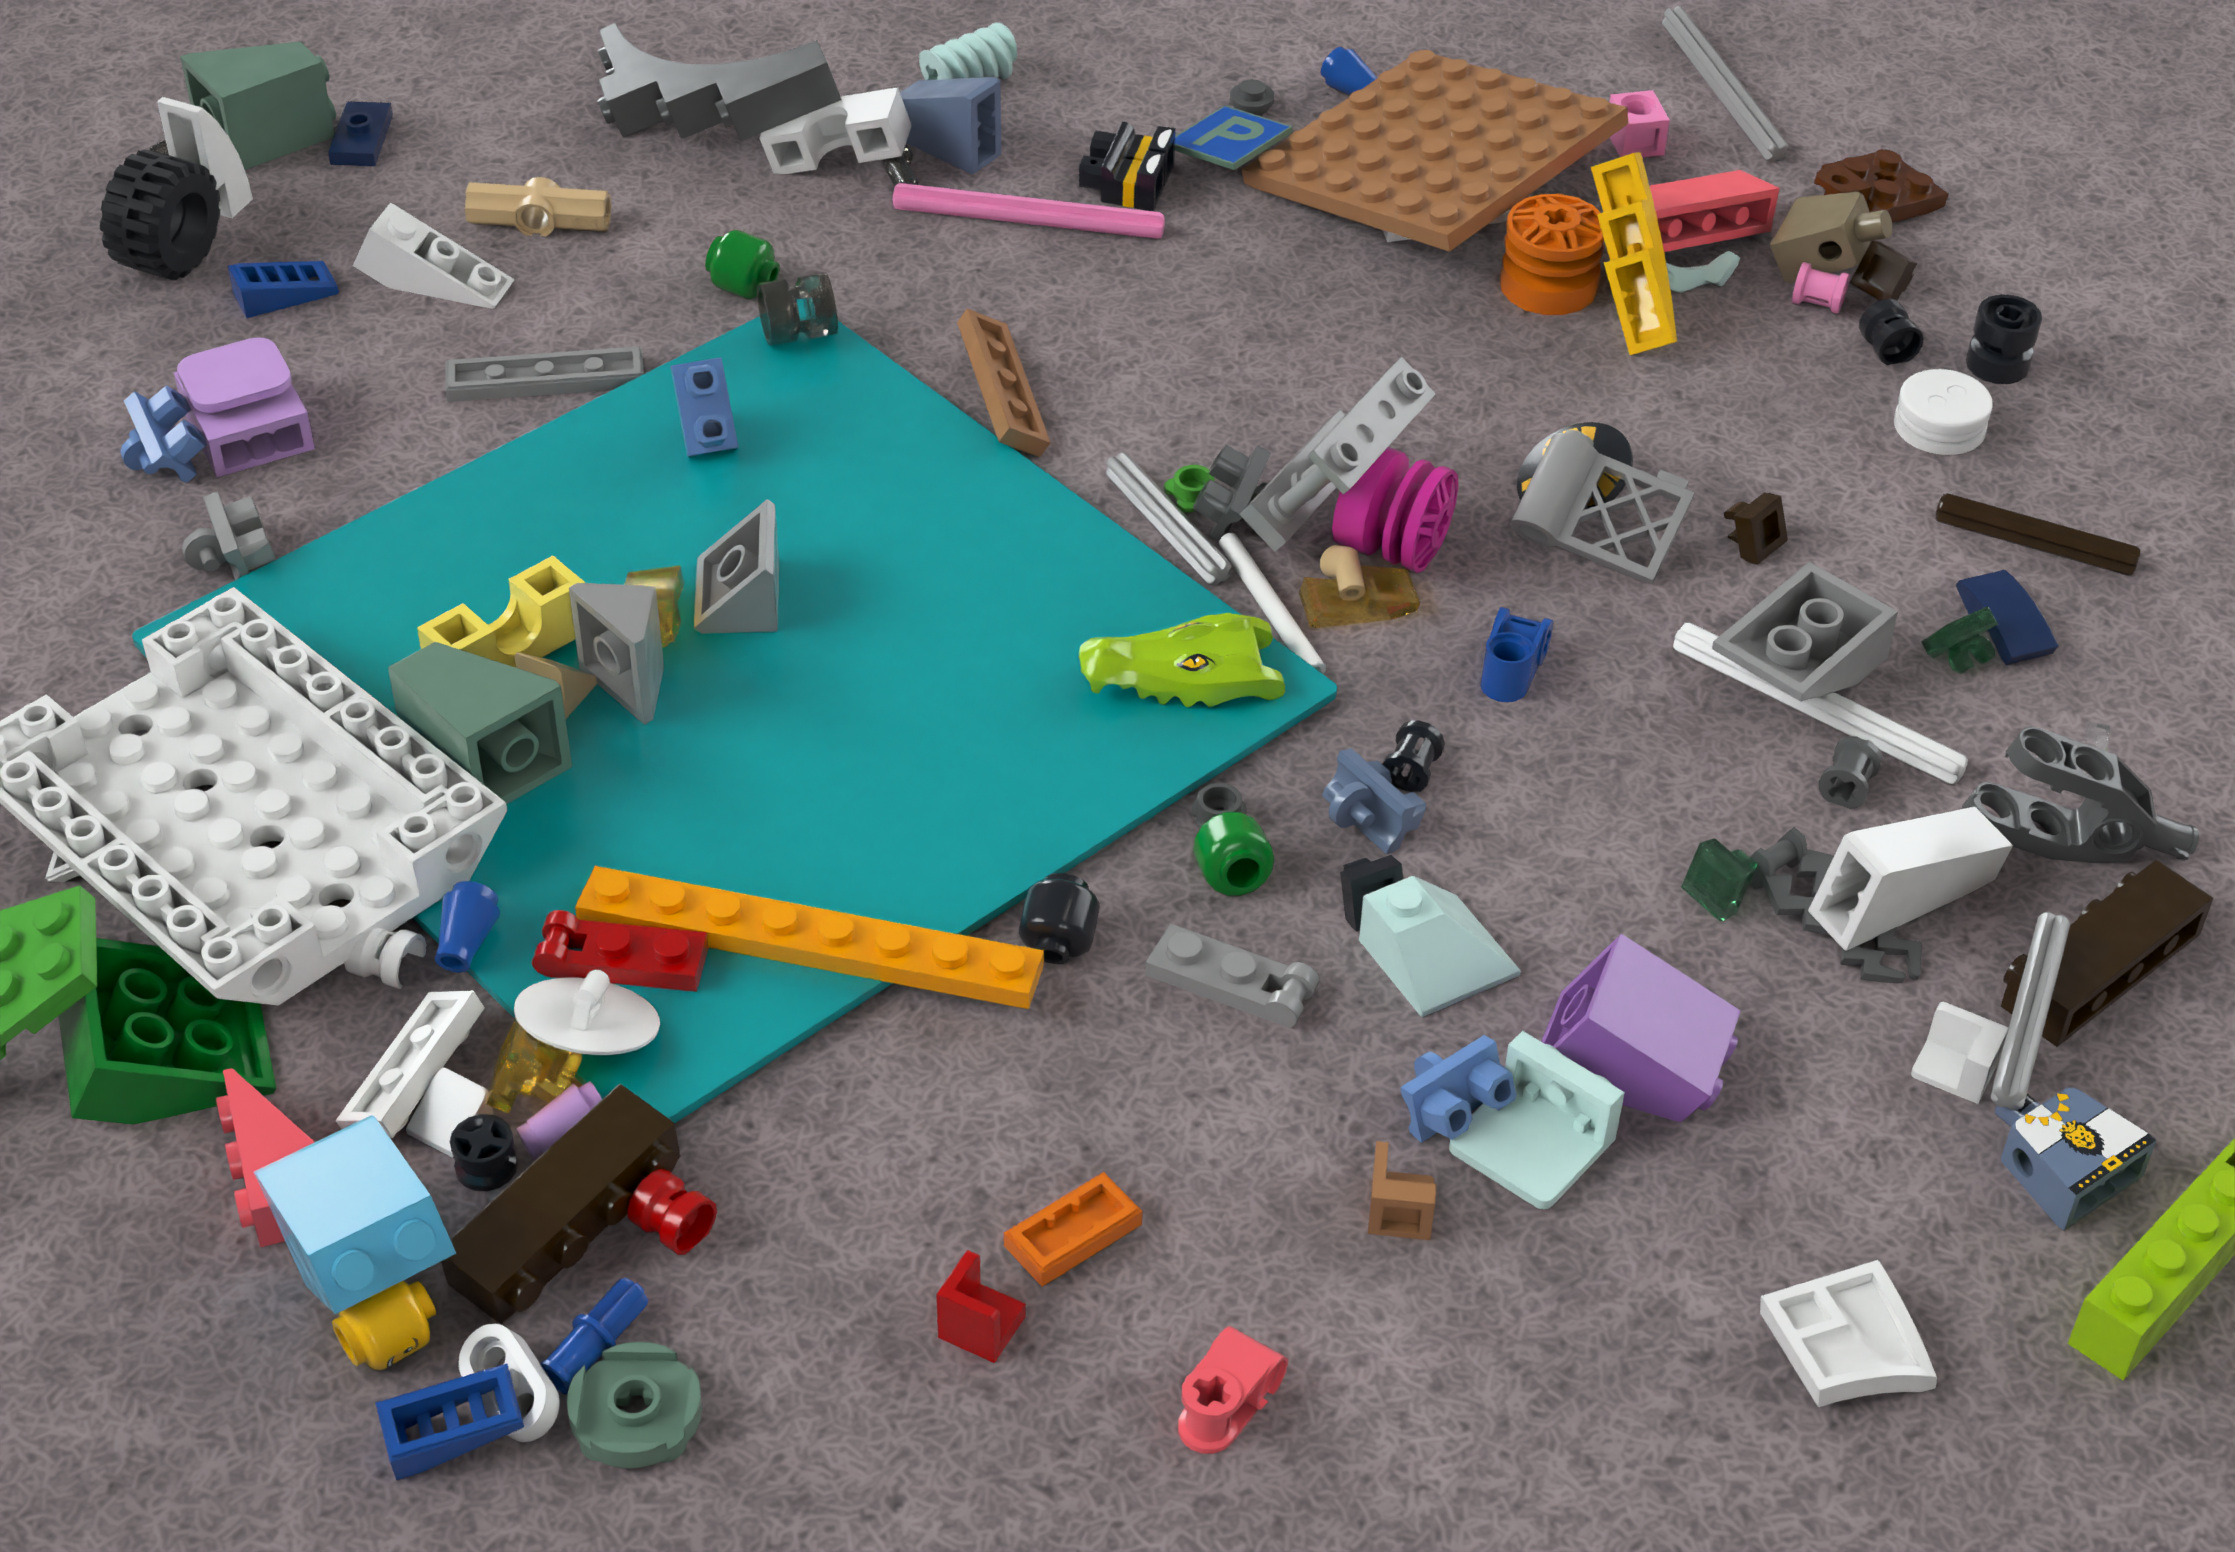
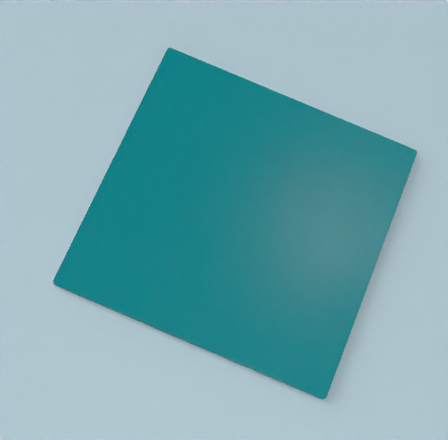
M806 297L794 298L137 629L132 634L134 646L146 657L142 639L234 587L397 716L388 667L421 650L417 627L462 603L486 624H491L503 614L509 604V578L551 556L556 557L585 583L656 587L664 671L653 720L644 725L596 684L566 719L572 767L506 804L507 812L469 880L483 884L497 894L499 899L497 906L500 910V916L473 957L470 968L466 972L515 1020V1001L523 990L538 982L557 979L538 973L532 966L536 946L540 942L545 941L542 935V928L546 916L554 910L568 911L576 916L575 905L595 866L967 936L1024 900L1030 886L1040 880H1044L1049 874L1066 873L1335 700L1337 696L1336 683L1274 638L1269 646L1259 649L1262 665L1279 671L1284 679L1285 693L1282 697L1274 700L1247 696L1235 698L1212 707H1208L1203 701H1197L1193 706L1186 707L1177 696H1173L1166 704L1161 705L1156 696L1150 695L1145 699H1141L1136 688L1122 689L1116 684L1104 686L1100 693L1092 692L1089 681L1081 673L1080 660L1078 658L1080 646L1093 637H1129L1151 633L1207 615L1223 613L1241 614L1014 448L1000 443L996 435ZM722 357L738 448L687 457L670 366ZM768 499L775 504L779 550L778 631L700 633L694 629L697 557ZM576 639L542 657L581 670L579 669ZM443 898L412 918L438 944ZM568 948L569 950L582 951V949ZM709 948L697 992L616 984L646 999L658 1013L660 1019L659 1032L654 1040L646 1046L622 1054L590 1055L562 1050L538 1039L536 1040L582 1085L591 1081L602 1099L621 1083L675 1124L893 983Z

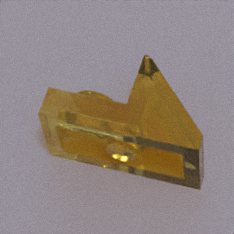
M515 1018L497 1054L486 1105L509 1114L518 1094L527 1097L533 1095L551 1102L570 1086L582 1062V1054L562 1050L536 1039L527 1033Z

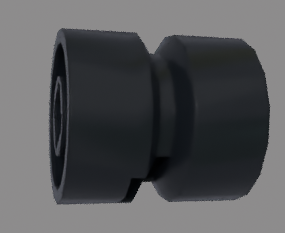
M1999 294L1983 300L1978 308L1973 328L1974 335L1970 341L1966 357L1967 368L1972 374L1994 384H2012L2024 379L2030 368L2034 353L2033 347L2037 341L2043 319L2039 308L2027 299L2015 295Z

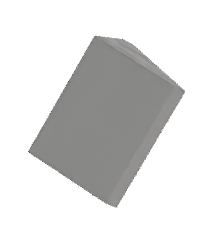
M768 499L697 557L694 629L700 633L778 631L779 550L775 504Z
M595 583L574 584L569 587L579 669L595 675L597 684L641 723L647 724L654 718L664 671L656 587Z

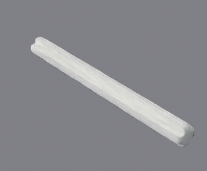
M1684 623L1675 635L1673 647L1677 652L1849 736H1857L1861 739L1869 740L1880 751L1949 785H1955L1966 770L1968 759L1965 755L1835 692L1800 702L1712 650L1713 641L1719 636L1692 623Z

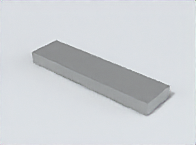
M637 346L447 360L445 370L447 402L614 390L644 374L642 347Z

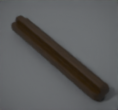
M1949 493L1942 495L1936 509L1935 519L1940 523L2127 576L2134 573L2140 557V548L2138 546Z

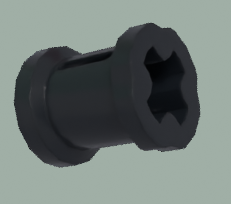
M1411 720L1403 723L1399 728L1395 740L1397 747L1394 752L1386 756L1382 765L1390 771L1391 784L1408 792H1421L1430 781L1431 772L1429 767L1433 761H1436L1442 755L1445 741L1439 730L1431 724L1420 720ZM1421 737L1424 739L1420 750H1417L1415 746ZM1406 764H1410L1411 768L1407 776H1403L1402 772Z

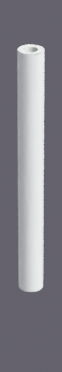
M1235 533L1225 534L1219 541L1220 548L1287 648L1324 674L1326 671L1325 664Z

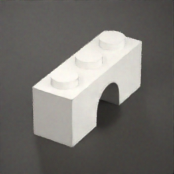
M898 87L841 96L842 100L762 132L760 141L773 173L791 174L816 170L820 159L826 153L847 145L853 146L859 163L901 157L912 125Z

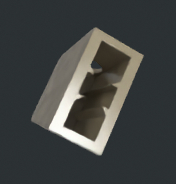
M1859 192L1796 198L1770 243V247L1783 280L1794 283L1803 262L1811 263L1812 269L1827 273L1855 267L1862 260L1871 241L1890 238L1892 234V220L1887 210L1869 212L1864 195Z

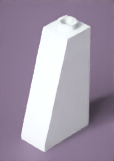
M1976 807L1853 831L1844 835L1808 911L1834 940L1847 951L1994 881L2013 845Z

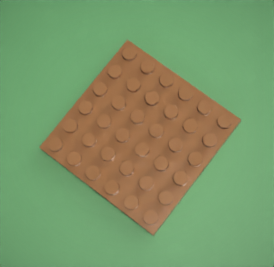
M1419 50L1411 53L1406 60L1391 70L1381 73L1379 78L1361 90L1351 93L1349 98L1334 108L1321 113L1318 119L1303 129L1291 133L1288 139L1273 149L1261 153L1258 159L1242 169L1243 181L1255 189L1450 252L1628 125L1627 107L1607 102L1604 98L1588 97L1574 93L1567 88L1548 86L1538 83L1531 78H1519L1502 73L1498 69H1487L1469 64L1462 59H1450L1436 55L1429 50Z

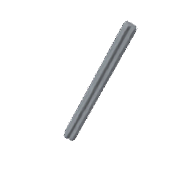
M1680 6L1673 10L1671 8L1666 9L1664 12L1666 17L1662 24L1767 162L1785 160L1787 157L1785 152L1789 148L1788 143L1687 12Z

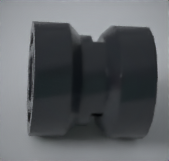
M1884 299L1872 304L1864 311L1859 320L1861 334L1868 343L1873 345L1876 355L1886 365L1912 360L1923 346L1924 337L1921 330L1909 319L1907 311L1896 300Z

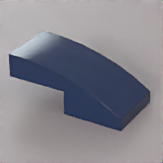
M2006 570L1975 576L1957 582L1956 588L1972 623L1977 629L1987 627L1997 652L2005 665L2050 655L2059 647L2049 625L2032 598Z

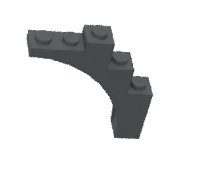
M616 24L599 30L605 46L599 48L598 52L605 66L607 76L598 79L604 97L597 99L607 124L616 122L622 137L664 121L666 126L674 123L681 139H684L723 122L725 128L734 125L740 140L743 141L842 100L818 41L782 53L748 61L723 64H686L660 59L640 51L624 38Z

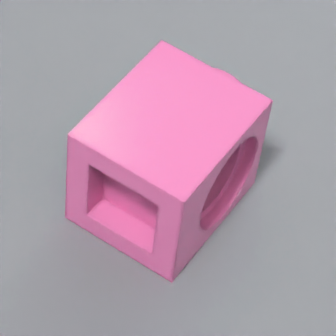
M1654 91L1610 94V103L1625 106L1628 110L1629 124L1610 137L1619 156L1623 157L1636 152H1641L1642 158L1663 156L1665 154L1670 119Z

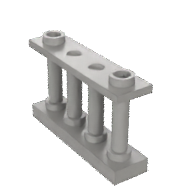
M1401 356L1346 415L1341 410L1335 413L1239 515L1274 552L1277 551L1295 534L1336 487L1343 495L1350 490L1436 393L1427 385L1423 376L1413 369Z

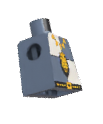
M2065 1088L2043 1104L2038 1103L2027 1093L2024 1106L2018 1110L2012 1111L2007 1107L1998 1106L1995 1108V1114L2011 1127L2001 1156V1162L2063 1231L2142 1178L2157 1141L2149 1133L2077 1088Z

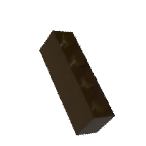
M2156 859L2138 874L2130 872L2125 875L2117 884L2113 893L2104 900H2092L2083 909L2078 919L2070 925L2042 1037L2058 1047L2197 938L2203 929L2213 897ZM2026 954L2020 955L2011 963L2003 978V982L2007 984L2001 1007L2010 1014L2013 1013L2028 957Z
M621 1083L617 1085L450 1239L457 1254L441 1261L447 1284L499 1324L506 1321L516 1311L522 1312L527 1310L538 1299L543 1287L563 1268H570L575 1265L585 1254L589 1243L608 1225H615L624 1219L627 1215L629 1201L643 1179L658 1169L673 1171L677 1160L681 1157L674 1122Z

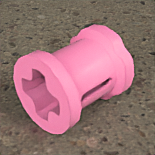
M1803 262L1795 282L1792 304L1800 305L1804 301L1828 307L1832 313L1839 314L1848 290L1850 274L1841 273L1839 276L1812 269L1811 263Z

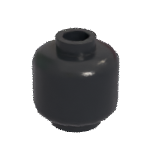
M1064 873L1049 874L1044 880H1040L1030 886L1027 891L1019 926V936L1029 948L1044 950V962L1064 964L1068 962L1069 957L1081 956L1090 950L1094 939L1100 903L1096 895L1089 890L1088 884L1081 878Z

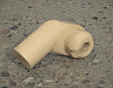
M1333 545L1327 548L1320 559V568L1323 574L1337 580L1339 594L1342 599L1352 601L1363 597L1366 590L1358 551L1341 545Z

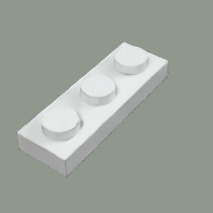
M429 992L336 1119L341 1129L373 1115L387 1135L393 1138L406 1125L410 1113L425 1094L433 1077L444 1067L456 1048L466 1040L471 1027L485 1009L475 992Z

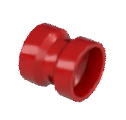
M658 1169L643 1179L635 1189L629 1201L627 1214L628 1219L643 1231L659 1233L660 1242L674 1253L686 1255L710 1233L715 1223L717 1206L711 1199L699 1191L687 1192L684 1182L669 1170Z

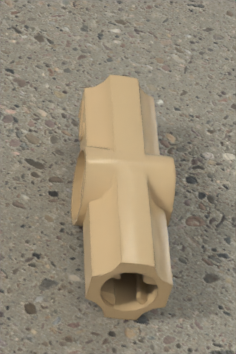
M544 177L532 178L524 186L469 182L466 189L465 215L466 221L471 224L516 226L524 235L532 236L533 233H541L540 236H548L554 228L608 231L611 221L612 204L611 194H608V191L560 188L556 182Z

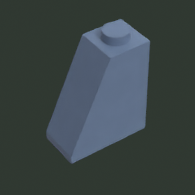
M995 77L918 80L900 92L912 125L906 141L907 144L972 175L1001 155V80Z

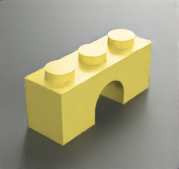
M551 556L509 578L510 601L506 610L497 620L491 624H486L462 603L417 627L420 647L423 649L434 642H438L515 668L514 656L517 652L542 658L575 640L569 587L576 583L585 582L556 557Z

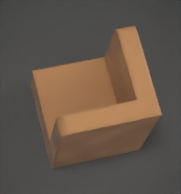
M1376 1141L1368 1234L1430 1240L1436 1200L1434 1178L1429 1175L1387 1171L1389 1142Z

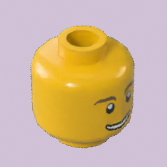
M403 1280L339 1312V1317L332 1321V1326L343 1350L356 1367L365 1363L370 1368L381 1371L420 1350L429 1342L430 1326L427 1320L436 1315V1310L429 1294L419 1281L408 1285Z

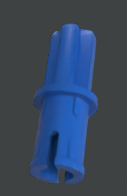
M628 1278L619 1279L587 1315L578 1314L573 1319V1330L551 1355L540 1363L558 1391L565 1395L568 1394L575 1374L584 1365L587 1372L602 1356L603 1351L616 1345V1339L644 1310L648 1304V1298L640 1284L634 1283Z

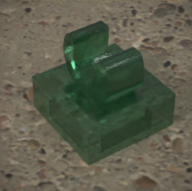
M1989 606L1945 625L1921 641L1932 659L1949 652L1951 668L1962 674L1974 667L1968 651L1973 653L1976 660L1981 664L1995 657L1993 645L1981 635L1997 626L1998 623Z
M1713 838L1699 843L1681 888L1716 919L1723 921L1737 913L1754 875L1753 870L1757 868L1758 863L1743 850L1737 849L1731 852L1717 839Z

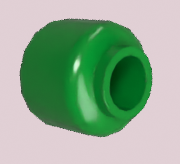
M740 230L729 231L723 237L717 236L710 245L705 260V269L710 273L711 281L718 289L745 299L755 298L764 289L770 290L776 283L780 265L774 261V248L768 241Z
M1225 812L1213 816L1201 826L1195 836L1193 852L1196 863L1205 881L1216 892L1226 896H1242L1254 892L1267 881L1272 873L1275 860L1272 846L1261 826L1254 818L1241 812Z

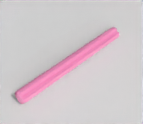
M904 183L896 184L893 191L894 208L900 210L1155 239L1162 238L1165 226L1164 215L1161 212Z

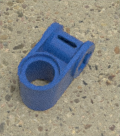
M1500 607L1492 632L1486 642L1481 678V689L1485 695L1498 702L1508 703L1518 701L1527 694L1537 668L1542 665L1547 654L1554 622L1552 619L1544 618L1541 622L1511 615L1509 608Z

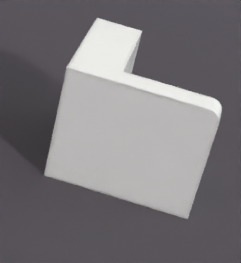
M1940 1002L1935 1011L1927 1041L1912 1068V1077L1979 1104L1999 1063L2009 1027L1949 1003Z

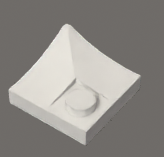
M1879 1260L1761 1296V1316L1818 1407L1861 1396L1895 1392H1924L1936 1388L1937 1376L1921 1337L1900 1295Z

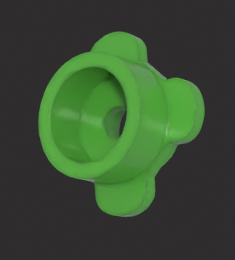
M1187 465L1178 469L1174 474V478L1165 482L1164 491L1175 498L1177 507L1182 512H1194L1196 510L1192 507L1197 496L1209 479L1214 481V477L1208 473L1209 469L1204 466Z

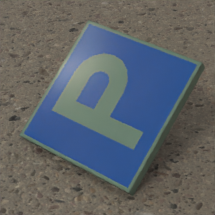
M1224 105L1176 135L1175 151L1235 170L1293 133V126Z

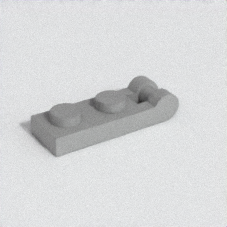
M1171 923L1147 959L1145 975L1288 1028L1293 1027L1301 1016L1304 1009L1302 1000L1312 997L1320 982L1317 972L1305 963L1295 962L1288 966ZM1268 987L1277 989L1273 993L1267 992Z

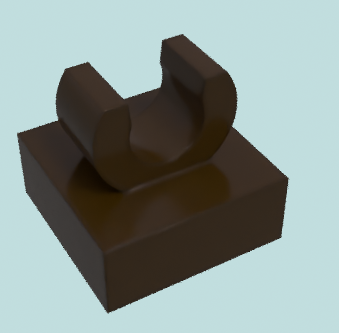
M1871 241L1849 283L1878 300L1893 299L1897 301L1901 293L1905 292L1914 276L1913 271L1918 263L1881 242Z
M1764 492L1750 504L1737 502L1724 512V518L1735 520L1736 529L1727 537L1738 543L1740 557L1749 563L1759 564L1788 541L1781 495Z

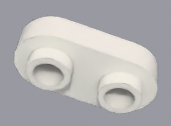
M500 1324L484 1325L475 1330L462 1346L459 1355L460 1374L463 1377L496 1367L499 1361L505 1357L504 1364H508L524 1423V1428L506 1436L519 1442L534 1441L542 1437L552 1427L557 1418L560 1407L558 1391L526 1341L520 1335ZM494 1390L481 1395L486 1416L492 1417L500 1414ZM533 1403L532 1409L526 1415L528 1408Z

